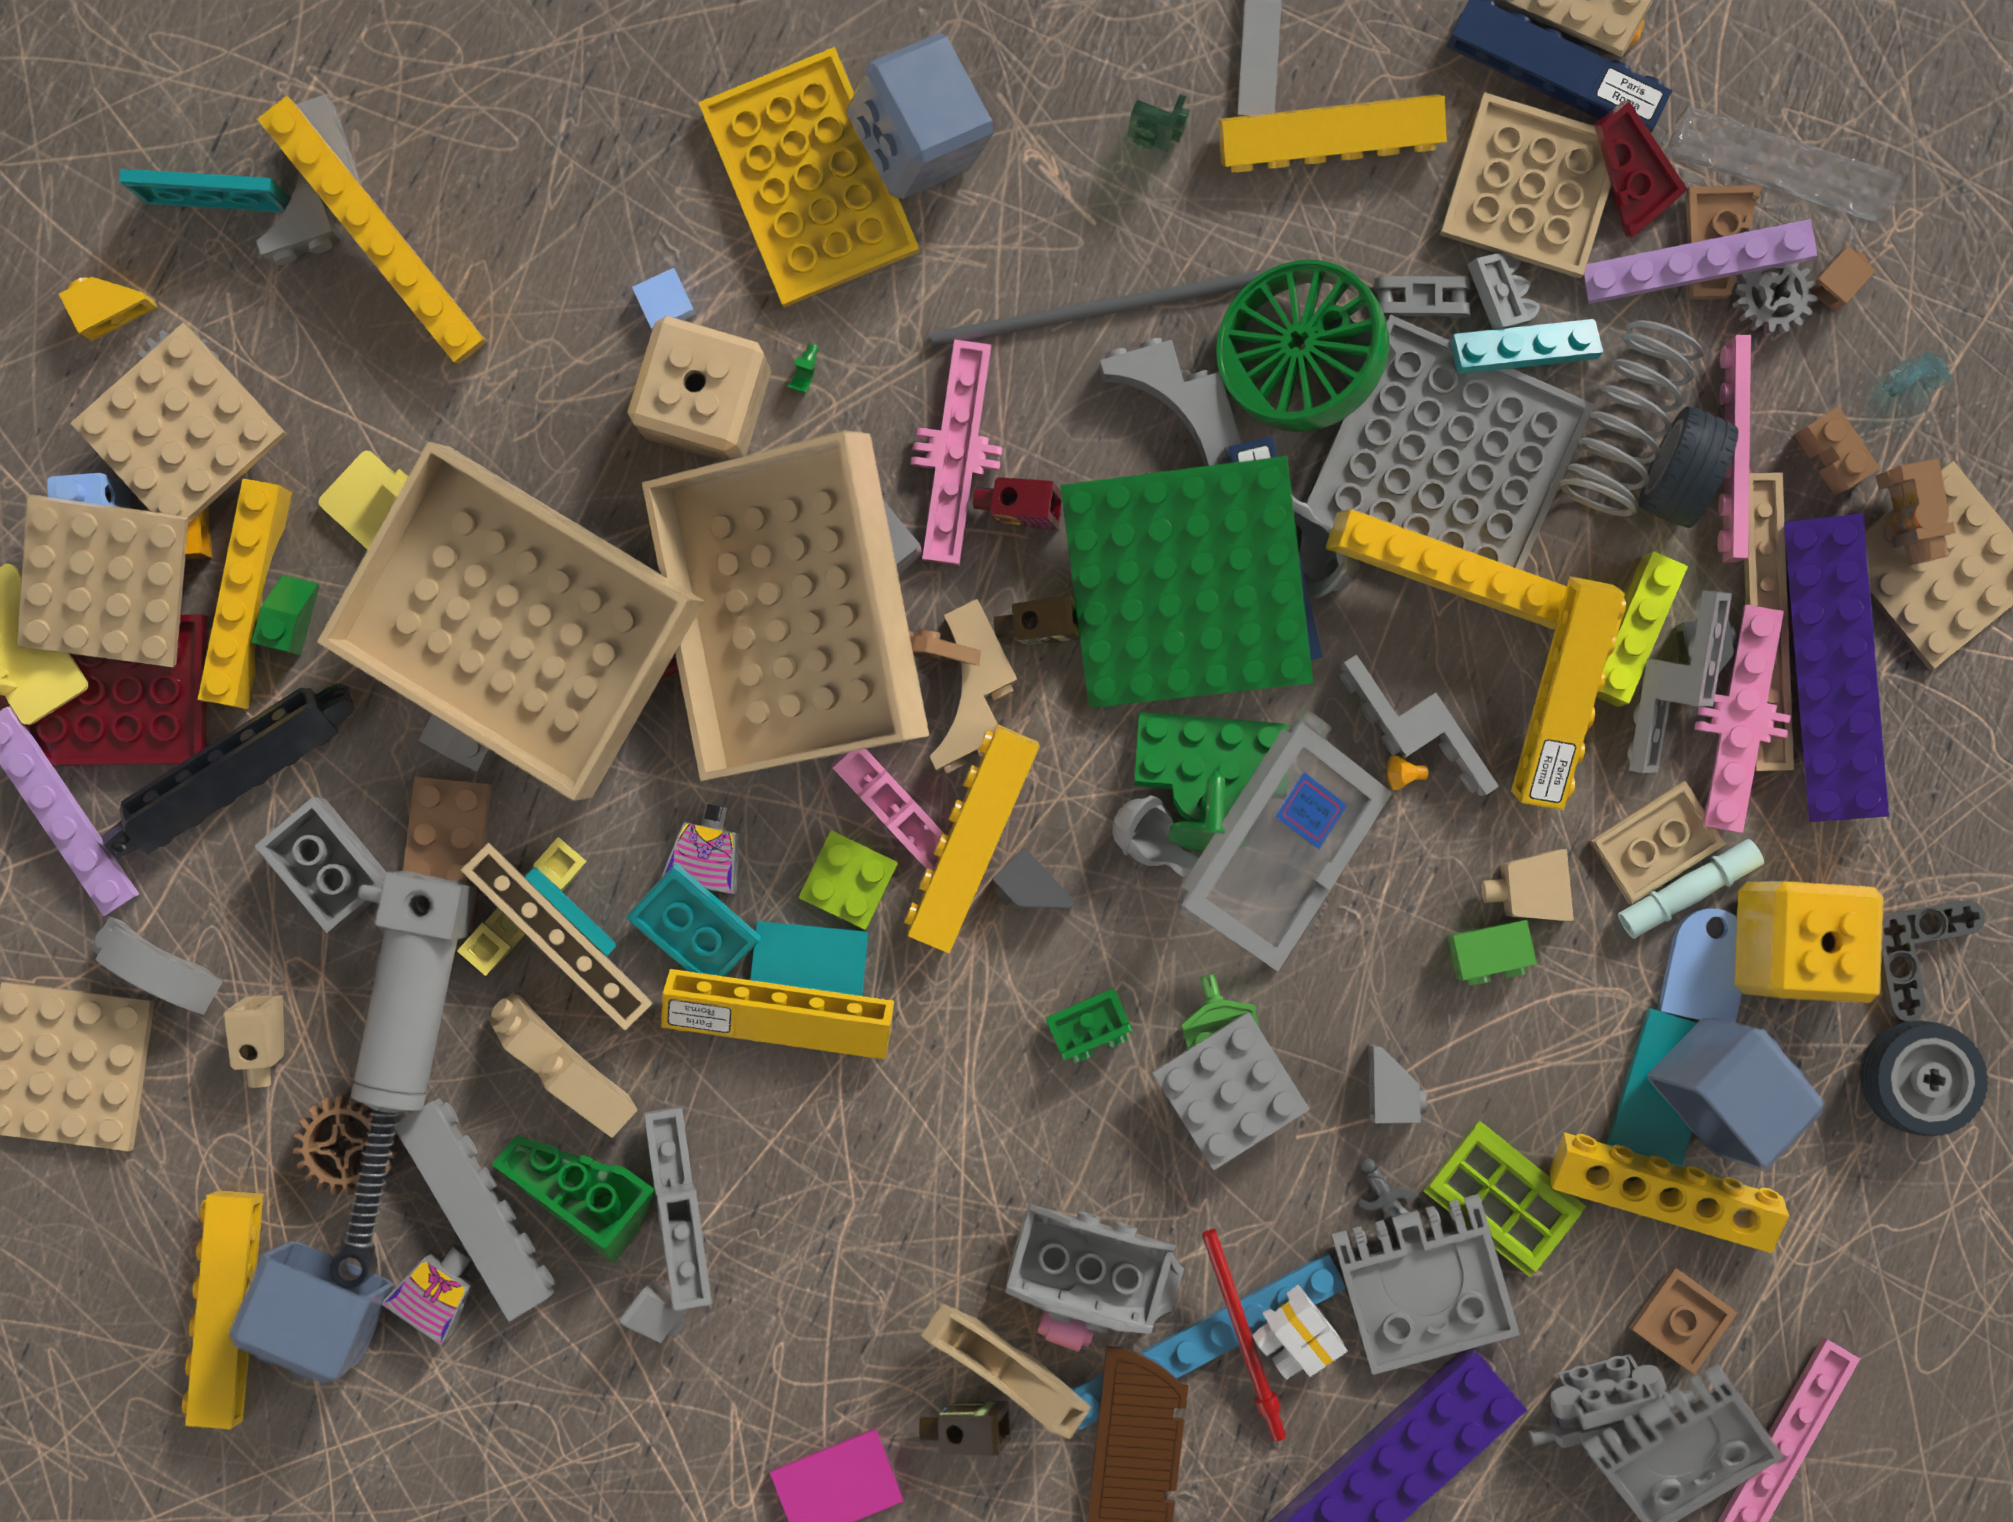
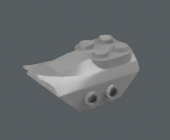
M1030 1204L1021 1223L1011 1257L1005 1293L1043 1310L1050 1311L1048 1316L1052 1319L1065 1323H1071L1072 1318L1086 1322V1328L1100 1333H1107L1110 1328L1117 1331L1151 1334L1154 1322L1162 1315L1172 1312L1184 1268L1174 1256L1176 1245L1136 1234V1227L1125 1223L1115 1222L1114 1227L1100 1224V1217L1086 1212L1078 1211L1077 1217Z

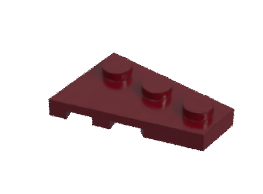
M1622 101L1594 126L1625 237L1633 238L1688 189L1630 101Z

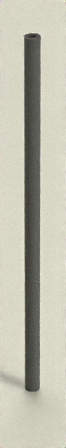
M1269 269L930 332L932 346L952 344L954 340L968 341L1243 289L1253 279Z

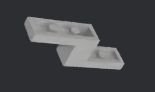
M1702 591V597L1699 598L1695 607V617L1698 621L1696 633L1691 638L1689 644L1690 664L1663 659H1647L1646 666L1640 677V685L1642 687L1641 700L1634 712L1635 736L1628 748L1629 771L1639 773L1659 771L1670 701L1693 706H1713L1732 597L1731 593Z
M1357 654L1339 666L1343 671L1339 675L1341 681L1350 693L1357 692L1364 703L1360 706L1363 714L1371 724L1377 722L1385 734L1381 737V740L1393 756L1398 754L1400 757L1405 758L1439 736L1442 740L1439 743L1440 749L1450 762L1454 760L1463 771L1460 774V778L1471 793L1476 791L1479 796H1483L1499 787L1436 692L1397 716Z
M682 1107L643 1112L673 1311L711 1305L697 1194L692 1183Z

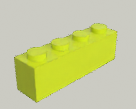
M1655 551L1641 558L1625 595L1626 609L1615 640L1613 653L1611 656H1607L1603 670L1605 672V683L1601 692H1597L1596 698L1617 707L1630 703L1646 666L1647 659H1649L1688 568L1687 565Z

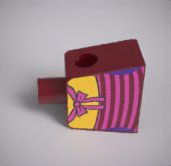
M996 477L994 488L975 487L973 508L991 511V515L999 523L1059 530L1062 495L1060 489L1053 481ZM1017 498L1016 502L1009 506L1011 500Z

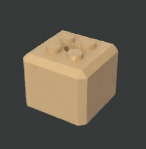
M665 316L654 323L627 413L635 427L646 440L721 462L744 457L748 452L772 371L758 342ZM699 373L706 378L705 387L696 393L688 391L685 388L687 377L691 374Z

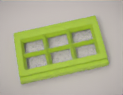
M1480 1120L1471 1127L1423 1189L1427 1195L1448 1212L1449 1202L1458 1200L1467 1227H1471L1464 1198L1479 1194L1495 1250L1529 1277L1540 1268L1586 1208L1573 1195L1552 1189L1551 1179L1546 1173Z

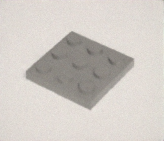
M1249 1012L1244 1013L1152 1071V1074L1213 1171L1310 1110Z

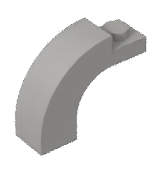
M110 916L104 927L97 933L95 943L91 948L98 955L95 960L122 979L156 997L202 1015L205 1014L222 984V981L207 968L176 957L156 947L139 936L123 921Z

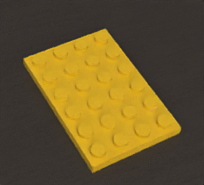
M835 47L698 102L783 308L920 252L898 197L890 195L847 115L854 91Z

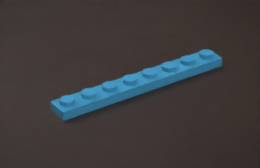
M1328 1252L1240 1298L1252 1337L1255 1332L1268 1323L1263 1312L1266 1310L1277 1311L1289 1301L1287 1293L1297 1285L1301 1287L1314 1305L1347 1288ZM1225 1306L1138 1353L1159 1363L1176 1378H1179L1239 1346ZM1103 1372L1071 1388L1091 1406V1409L1079 1425V1430L1098 1421Z

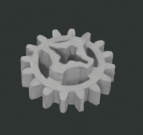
M1799 263L1739 274L1737 279L1743 284L1735 286L1732 293L1741 297L1733 304L1734 308H1743L1744 313L1739 318L1740 321L1750 318L1753 321L1750 327L1752 331L1763 326L1764 336L1772 334L1775 328L1781 336L1789 331V326L1795 330L1802 325L1801 318L1806 319L1813 312L1807 305H1812L1817 301L1816 296L1809 294V290L1817 285L1816 282H1807L1805 279L1810 272L1809 268L1799 271L1797 269ZM1767 272L1778 273V275L1774 277H1770L1767 274L1761 276V274ZM1779 285L1778 289L1776 290L1777 294L1775 296L1777 300L1770 305L1771 301L1773 300L1772 296L1774 294V291L1772 289ZM1779 312L1782 315H1785L1786 313L1789 314L1785 317H1771L1772 313Z

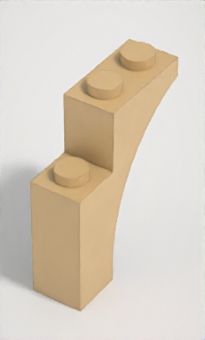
M978 599L944 615L945 622L956 644L981 650L979 665L961 662L962 691L958 712L947 736L930 755L937 772L944 769L946 774L965 766L966 761L964 758L978 752L980 758L983 756V753L978 751L986 730L993 732L997 724L985 698L992 696L994 701L1012 693L1014 690L1011 685L1017 683V677Z
M513 991L507 998L501 999L494 1006L488 1020L503 1048L535 1071L546 1090L611 1138L637 1112L638 1109L625 1091L573 1050L542 1020L526 1000Z
M942 1304L939 1310L931 1317L929 1325L921 1335L931 1345L963 1363L1000 1389L1050 1432L1070 1439L1091 1409L1089 1404L1035 1357L1012 1347L985 1322L952 1307Z

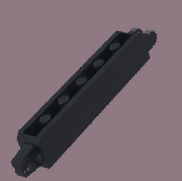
M341 682L339 684L335 683V685L327 687L318 694L311 688L300 687L122 800L119 809L121 821L102 836L104 847L117 859L139 848L148 855L157 848L166 846L173 838L190 827L199 825L215 811L232 804L237 797L248 790L262 785L270 776L281 769L295 764L311 750L328 743L333 736L339 733L337 725L347 719V716L354 714V702L350 696L348 686L341 684Z

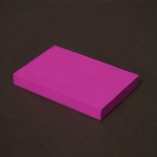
M876 1427L770 1471L788 1522H854L904 1502L903 1494Z

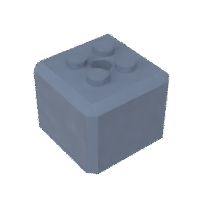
M942 33L935 34L871 61L847 110V115L857 135L866 148L874 167L881 176L890 195L901 199L970 170L994 134L993 123L950 41Z
M1702 1018L1647 1074L1649 1082L1708 1150L1718 1157L1763 1172H1767L1822 1114L1823 1099L1807 1082L1800 1069L1791 1063L1781 1051L1779 1044L1765 1030L1714 1018Z
M289 1241L262 1254L229 1334L235 1347L254 1354L259 1360L270 1364H278L290 1369L293 1374L299 1377L314 1379L325 1384L339 1378L363 1360L385 1308L382 1302L392 1292L395 1284L384 1277L374 1274L359 1287L354 1289L341 1288L333 1282L330 1275V1265L335 1258L334 1256L303 1243ZM347 1262L348 1270L354 1275H360L361 1268Z

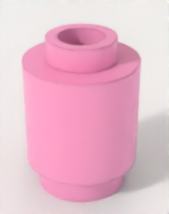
M1043 1310L1037 1333L1044 1335V1340L1079 1352L1082 1346L1089 1347L1094 1331L1085 1327V1321L1074 1318L1071 1319V1323L1057 1321L1048 1316L1050 1311Z

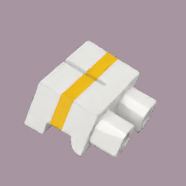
M1297 1285L1287 1293L1289 1301L1277 1311L1266 1310L1263 1312L1268 1323L1253 1334L1257 1345L1266 1356L1282 1345L1286 1347L1272 1358L1275 1366L1286 1380L1302 1369L1311 1377L1348 1352L1336 1330L1301 1287Z

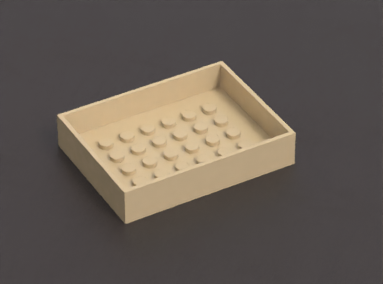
M842 431L642 482L658 568L661 571V575L704 600L702 607L675 652L700 781L929 736L870 434Z
M428 442L317 642L568 798L576 801L592 798L702 607L704 600L453 448Z

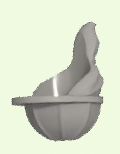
M1292 495L1295 523L1302 531L1299 554L1309 596L1319 598L1330 591L1345 589L1354 581L1355 576L1359 572V560L1325 549L1333 524L1320 521L1308 504L1298 501Z
M1150 795L1145 799L1130 800L1122 808L1118 809L1117 814L1114 816L1113 837L1118 846L1123 849V854L1127 857L1134 858L1139 863L1147 866L1166 864L1172 867L1181 877H1188L1199 859L1194 854L1183 850L1180 845L1168 840L1170 826L1176 822L1173 815L1164 807L1163 802L1159 798Z

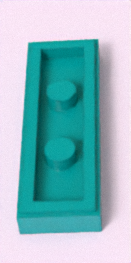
M533 867L524 876L606 956L616 948V943L537 867Z

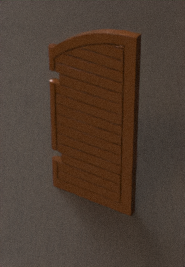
M1106 1345L1086 1522H1173L1175 1501L1165 1500L1164 1496L1165 1491H1177L1185 1421L1184 1418L1174 1417V1408L1186 1409L1189 1386L1182 1384L1171 1372L1149 1357L1120 1347Z

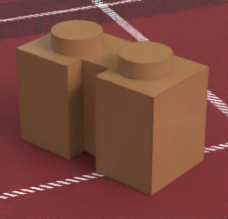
M1839 406L1793 434L1809 459L1818 455L1826 466L1818 472L1834 496L1850 489L1881 469Z

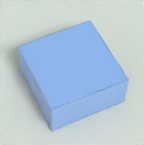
M674 268L632 287L652 330L654 323L665 316L686 320L696 315Z

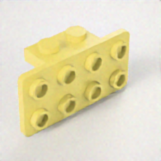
M363 451L319 498V505L368 550L409 476L401 469L394 473L372 452Z
M4 564L0 567V695L6 697L21 723L32 725L88 689V682L70 653L17 646L22 575L16 566Z

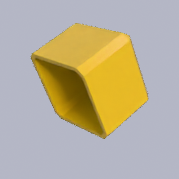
M1746 882L1738 890L1734 985L1742 994L1871 1003L1880 994L1883 896L1875 887L1798 882ZM1826 932H1830L1835 938V947L1830 953H1826L1821 947V938Z

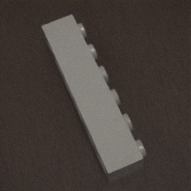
M439 1098L426 1104L422 1110H416L398 1121L394 1129L507 1320L510 1322L555 1293L552 1288L555 1282L545 1265L539 1266L532 1253L535 1252V1247L529 1236L525 1232L520 1234L513 1221L516 1219V1215L510 1204L506 1200L501 1201L496 1194L494 1188L497 1187L493 1175L486 1167L483 1169L480 1167L475 1158L478 1152L474 1143L468 1135L462 1136L455 1123L458 1122V1117L454 1109L447 1102L443 1104Z

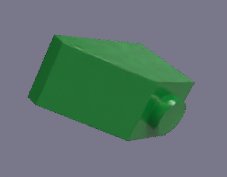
M282 575L261 606L251 643L301 656L320 585Z

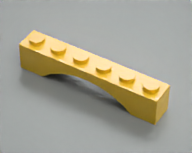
M242 479L198 700L249 709L256 675V644L251 642L258 620L266 576L277 544L285 530L292 492L280 485Z

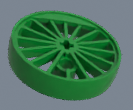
M1298 260L1284 263L1267 270L1253 279L1230 304L1222 320L1217 338L1218 368L1222 380L1233 399L1246 413L1259 422L1278 430L1290 432L1321 429L1349 416L1368 399L1383 375L1389 354L1387 322L1383 310L1371 290L1349 270L1337 264L1321 260ZM1311 283L1301 319L1297 286ZM1322 283L1334 284L1335 286L1315 312ZM1289 289L1293 325L1274 298L1275 295ZM1346 289L1358 295V297L1343 306V308L1336 305ZM1269 300L1287 327V330L1257 313V310ZM1364 306H1367L1370 319L1354 323L1350 316ZM1252 318L1278 335L1246 332L1244 329ZM1343 319L1340 327L1327 330L1332 321ZM1372 331L1370 346L1347 344L1354 335ZM1240 341L1269 344L1266 347L1237 354ZM1305 343L1306 347L1301 350L1300 346ZM1324 352L1364 356L1367 358L1360 372L1356 373ZM1268 358L1248 373L1242 365ZM1320 360L1353 380L1340 394H1336L1318 366ZM1311 367L1331 396L1330 401L1317 407H1313L1308 370ZM1274 369L1261 389L1258 390L1254 382ZM1300 369L1305 409L1303 411L1288 412ZM1286 374L1278 408L1275 410L1267 402V399Z

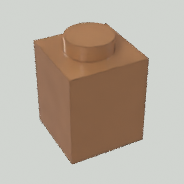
M1847 246L1813 280L1817 285L1810 291L1835 312L1847 304L1876 270L1870 266L1868 258L1863 253L1852 250Z

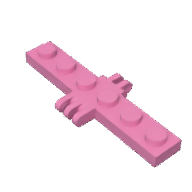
M954 340L941 430L915 428L914 436L929 439L928 444L913 443V451L927 453L926 458L911 457L910 465L935 469L922 557L923 561L960 565L972 476H983L984 469L999 471L1000 462L987 460L986 456H1001L1003 448L988 445L989 438L978 436L991 353V345Z
M1745 605L1743 607L1727 696L1715 694L1714 709L1698 707L1697 715L1710 717L1712 720L1711 724L1702 721L1695 722L1694 729L1720 734L1704 816V827L1743 833L1760 742L1771 743L1772 736L1779 738L1788 737V730L1774 728V721L1790 724L1791 716L1776 713L1777 705L1767 703L1784 611L1752 605Z

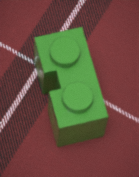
M1515 920L1447 935L1456 979L1468 980L1469 986L1490 982V975L1504 972L1505 978L1524 975L1528 973L1527 966L1537 965L1527 920Z

